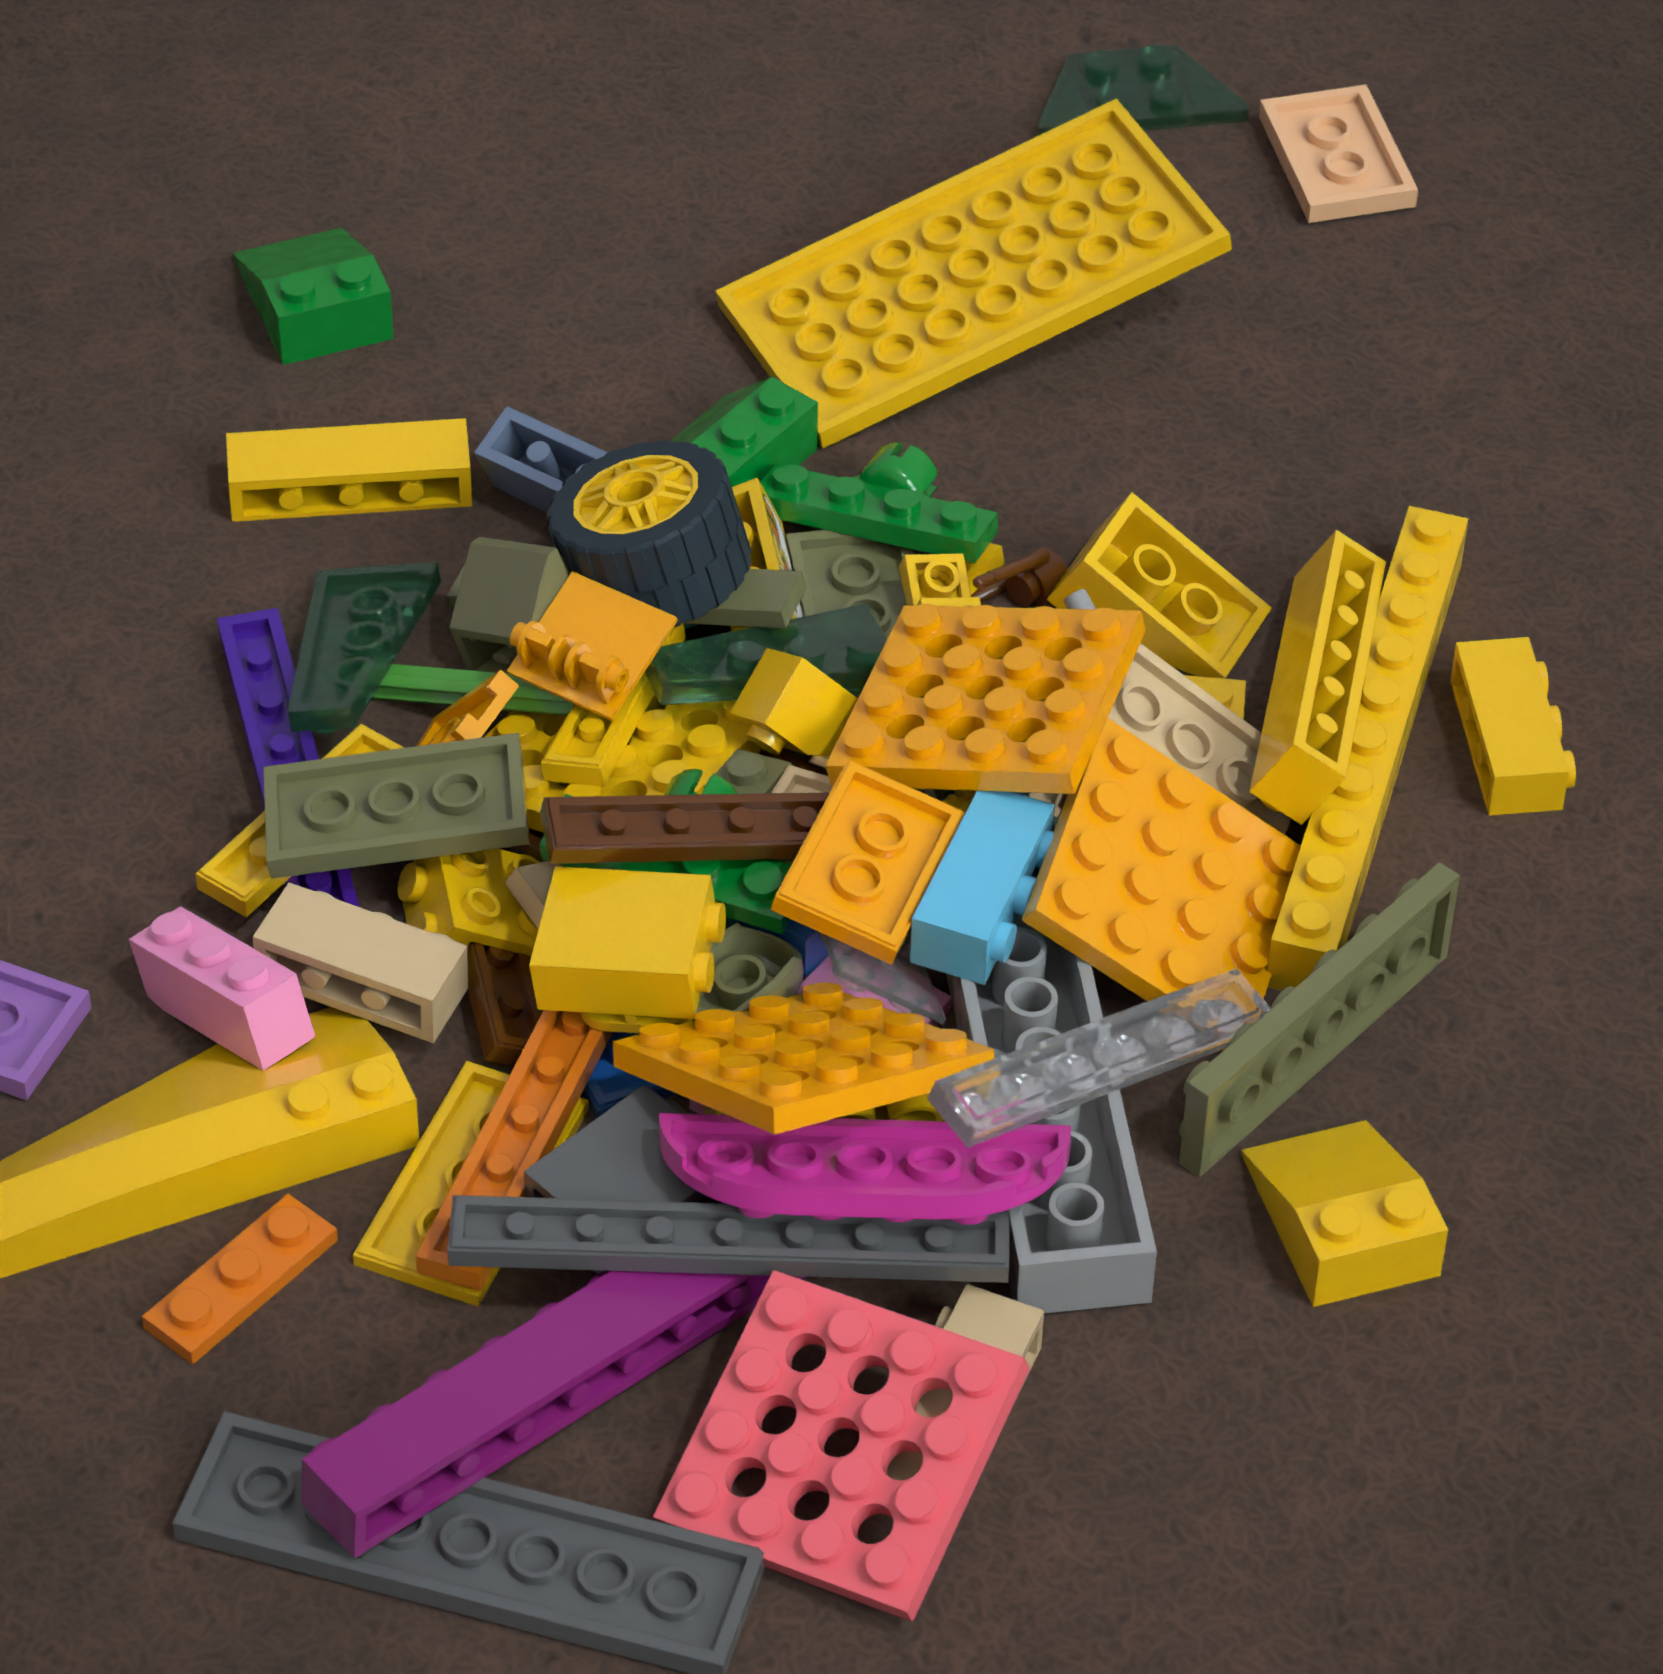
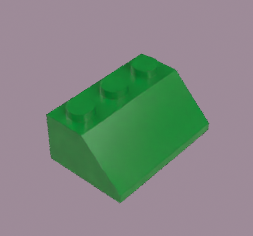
M769 377L725 395L671 440L680 443L683 441L693 443L699 448H707L715 453L716 458L722 460L725 465L732 487L758 478L761 482L775 463L781 465H800L817 451L818 402L778 379Z

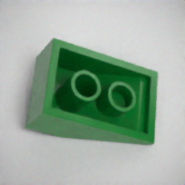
M343 228L232 253L233 259L282 365L394 339L391 291L373 254Z

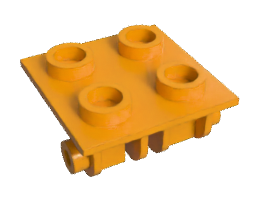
M572 571L539 622L534 620L527 624L519 622L513 628L510 635V644L516 647L518 654L507 669V673L613 721L678 619L676 616Z

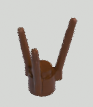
M1040 547L1024 558L975 577L973 585L980 589L976 590L971 597H980V602L982 603L1007 590L1010 598L1021 607H1028L1032 604L1035 607L1048 606L1057 609L1046 599L1068 569L1057 553L1051 549Z

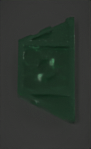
M1176 44L1164 46L1149 45L1142 48L1108 51L1095 50L1068 55L1039 120L1038 136L1116 98L1143 131L1248 122L1249 107L1245 101Z

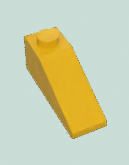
M767 648L730 714L750 728L746 737L751 742L770 753L779 755L782 748H786L806 755L830 756L858 698L803 657Z

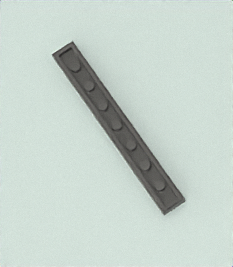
M453 1195L448 1241V1265L771 1275L772 1271L775 1270L790 1276L1008 1283L1009 1212L990 1214L985 1221L972 1225L960 1224L951 1219H913L908 1222L898 1223L890 1222L883 1218L843 1217L837 1220H821L813 1216L775 1214L767 1218H752L743 1215L738 1210V1207L726 1203Z

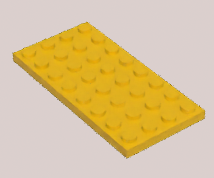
M1116 98L715 290L720 309L768 375L818 402V443L824 449L1232 250L1230 233Z

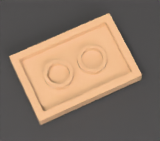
M1367 85L1263 99L1260 101V121L1308 223L1416 207L1418 188Z

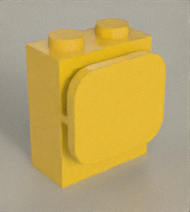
M555 867L529 964L538 1010L581 1012L583 1021L593 1029L626 1033H639V1029L648 1024L670 1023L679 1025L695 1019L701 992L710 993L713 986L714 956L711 952L713 942L722 943L726 925L724 903H715L711 875Z

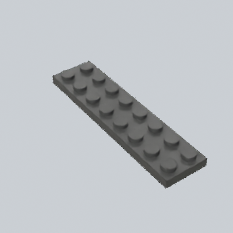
M225 1411L172 1523L174 1538L178 1541L689 1674L727 1673L765 1568L763 1561L764 1552L759 1547L488 1478H483L354 1559L301 1504L302 1458L306 1457L317 1444L329 1438Z

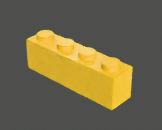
M466 418L226 433L232 522L472 506L471 469Z

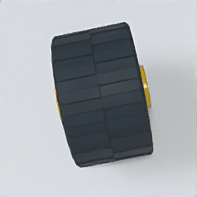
M658 440V442H642L632 444V446L623 449L613 450L596 460L590 461L582 466L581 470L577 473L572 474L562 484V488L556 491L550 501L551 507L547 511L546 519L549 526L548 529L554 547L558 549L559 554L563 557L570 574L573 571L676 616L678 621L674 627L681 626L682 623L692 619L696 620L707 614L709 610L721 605L734 590L738 589L744 581L745 573L750 569L752 562L750 555L752 551L726 467L722 460L716 458L715 453L707 448H699L696 444L684 441L680 443L672 440Z

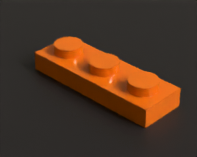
M286 1194L142 1316L143 1328L193 1365L338 1241L337 1228L293 1196Z

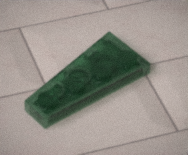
M438 562L317 570L287 711L291 732L315 731L318 733H330L339 729L355 727L441 584Z
M865 603L794 618L789 621L785 629L751 627L661 646L647 667L645 674L661 705L737 700L765 650L769 648L803 657L848 692L861 693L887 638Z

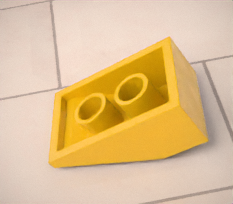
M1133 492L1093 533L1046 599L1057 609H1067L1064 599L1078 590L1085 589L1096 609L1141 610L1146 628L1141 641L1142 645L1173 668L1195 676L1224 679L1272 609Z
M1366 1120L1241 1150L1243 1160L1313 1307L1441 1276L1448 1228L1423 1178Z

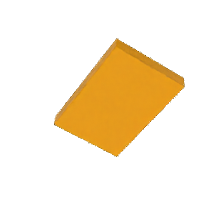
M848 759L777 891L771 910L892 965L912 926V917L966 812Z

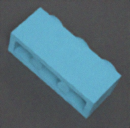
M976 792L912 917L910 963L985 985L996 961L1005 963L1008 960L1016 938L1017 926L1015 922L1018 916H1023L1047 849L1053 839L1055 804L1014 792Z

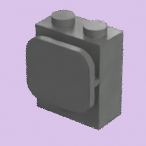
M646 1084L639 1087L524 1171L525 1197L723 1203L696 1191L684 1183L666 1164L659 1147V1113H687L677 1102L663 1099ZM592 1270V1271H594L596 1274H598V1273H600V1272H602V1271H605V1270Z

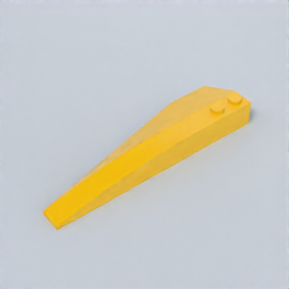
M333 1007L309 1014L316 1037L264 1071L217 1044L1 1160L0 1278L416 1147L419 1143L417 1099L393 1050L367 1019Z

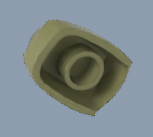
M738 922L725 929L722 943L713 942L711 952L714 956L713 986L710 993L701 992L697 1013L710 1009L749 1010V1001L756 997L781 996L786 998L796 995L804 976L801 953L796 947L779 937L740 925Z

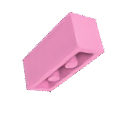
M180 906L172 912L160 915L149 927L129 939L146 994L165 1012L262 1071L316 1037L295 972Z

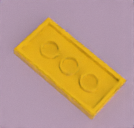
M469 1061L465 1062L353 1254V1265L479 1307L500 1267H493L482 1291L418 1274L415 1256L508 1080L509 1074ZM579 1098L554 1149L576 1134L589 1110L587 1099Z

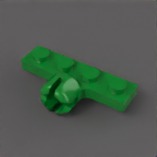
M890 443L881 447L862 472L855 477H835L808 471L800 465H781L775 463L760 482L781 520L931 554H964V560L971 563L977 562L998 533V512L976 508L968 502H949L931 498L937 490V486L931 484L937 477V469L930 457L914 445L909 446L901 457H898V455L903 450L902 443Z
M687 769L672 777L664 795H699L694 790L703 771L701 769ZM713 773L702 794H738V791L728 781ZM568 794L564 795V797H574ZM544 835L539 844L541 859L549 861ZM777 859L560 864L573 868L711 875L715 903H724L726 917L782 935L790 918L771 910L775 895L792 865Z

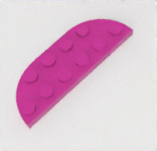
M659 1113V1147L666 1164L673 1173L696 1191L720 1202L738 1207V1210L743 1215L752 1218H767L775 1214L813 1216L821 1220H837L843 1217L883 1218L890 1222L900 1223L913 1219H951L960 1224H978L985 1221L990 1214L1018 1207L1046 1192L1062 1176L1070 1157L1071 1125L834 1118L774 1135L729 1115Z

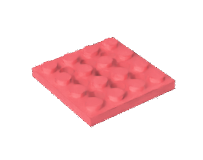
M773 1270L653 1518L657 1522L759 1547L764 1552L763 1561L765 1567L913 1622L1030 1370L1025 1357ZM817 1344L826 1348L825 1359L815 1370L798 1372L791 1368L794 1355L802 1347ZM874 1366L889 1370L888 1381L880 1391L869 1395L859 1394L854 1391V1382L863 1370ZM945 1389L953 1394L951 1405L941 1415L924 1417L917 1413V1404L920 1398L928 1391ZM779 1406H790L796 1409V1419L787 1431L780 1434H767L762 1431L763 1419L772 1409ZM850 1428L859 1432V1442L856 1448L848 1455L831 1457L824 1453L825 1443L828 1437L835 1431ZM905 1451H915L923 1455L922 1467L913 1477L907 1480H894L887 1476L889 1463L896 1455ZM749 1468H759L766 1471V1482L758 1493L749 1497H738L732 1494L733 1481L742 1471ZM822 1491L829 1494L828 1508L820 1517L805 1521L794 1516L796 1503L806 1493ZM876 1514H885L893 1518L892 1531L883 1541L876 1544H865L858 1540V1529L868 1517Z

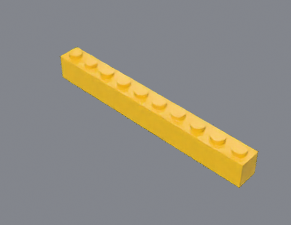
M1413 506L1408 508L1378 603L1347 776L1310 816L1271 939L1267 972L1272 974L1268 984L1269 988L1282 991L1289 986L1296 988L1312 974L1317 962L1326 952L1332 949L1338 951L1347 943L1459 575L1469 518Z

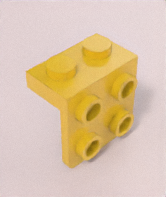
M498 848L415 859L413 863H409L404 867L398 881V897L403 902L406 923L431 933L444 934L454 941L467 946L472 941L532 956L538 928L508 889L505 881L515 868L540 862L531 856L520 855Z

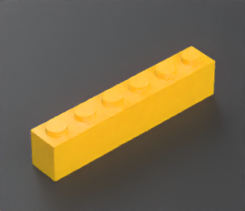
M1335 530L1294 577L1249 790L1269 809L1275 812H1282L1301 825L1347 776L1386 561L1338 530Z

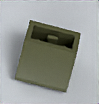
M478 537L470 543L449 627L467 670L490 672L502 670L504 673H507V669L518 654L516 647L510 644V635L513 628L519 622L526 624L533 620L539 622L570 575L568 566L557 548L486 537Z

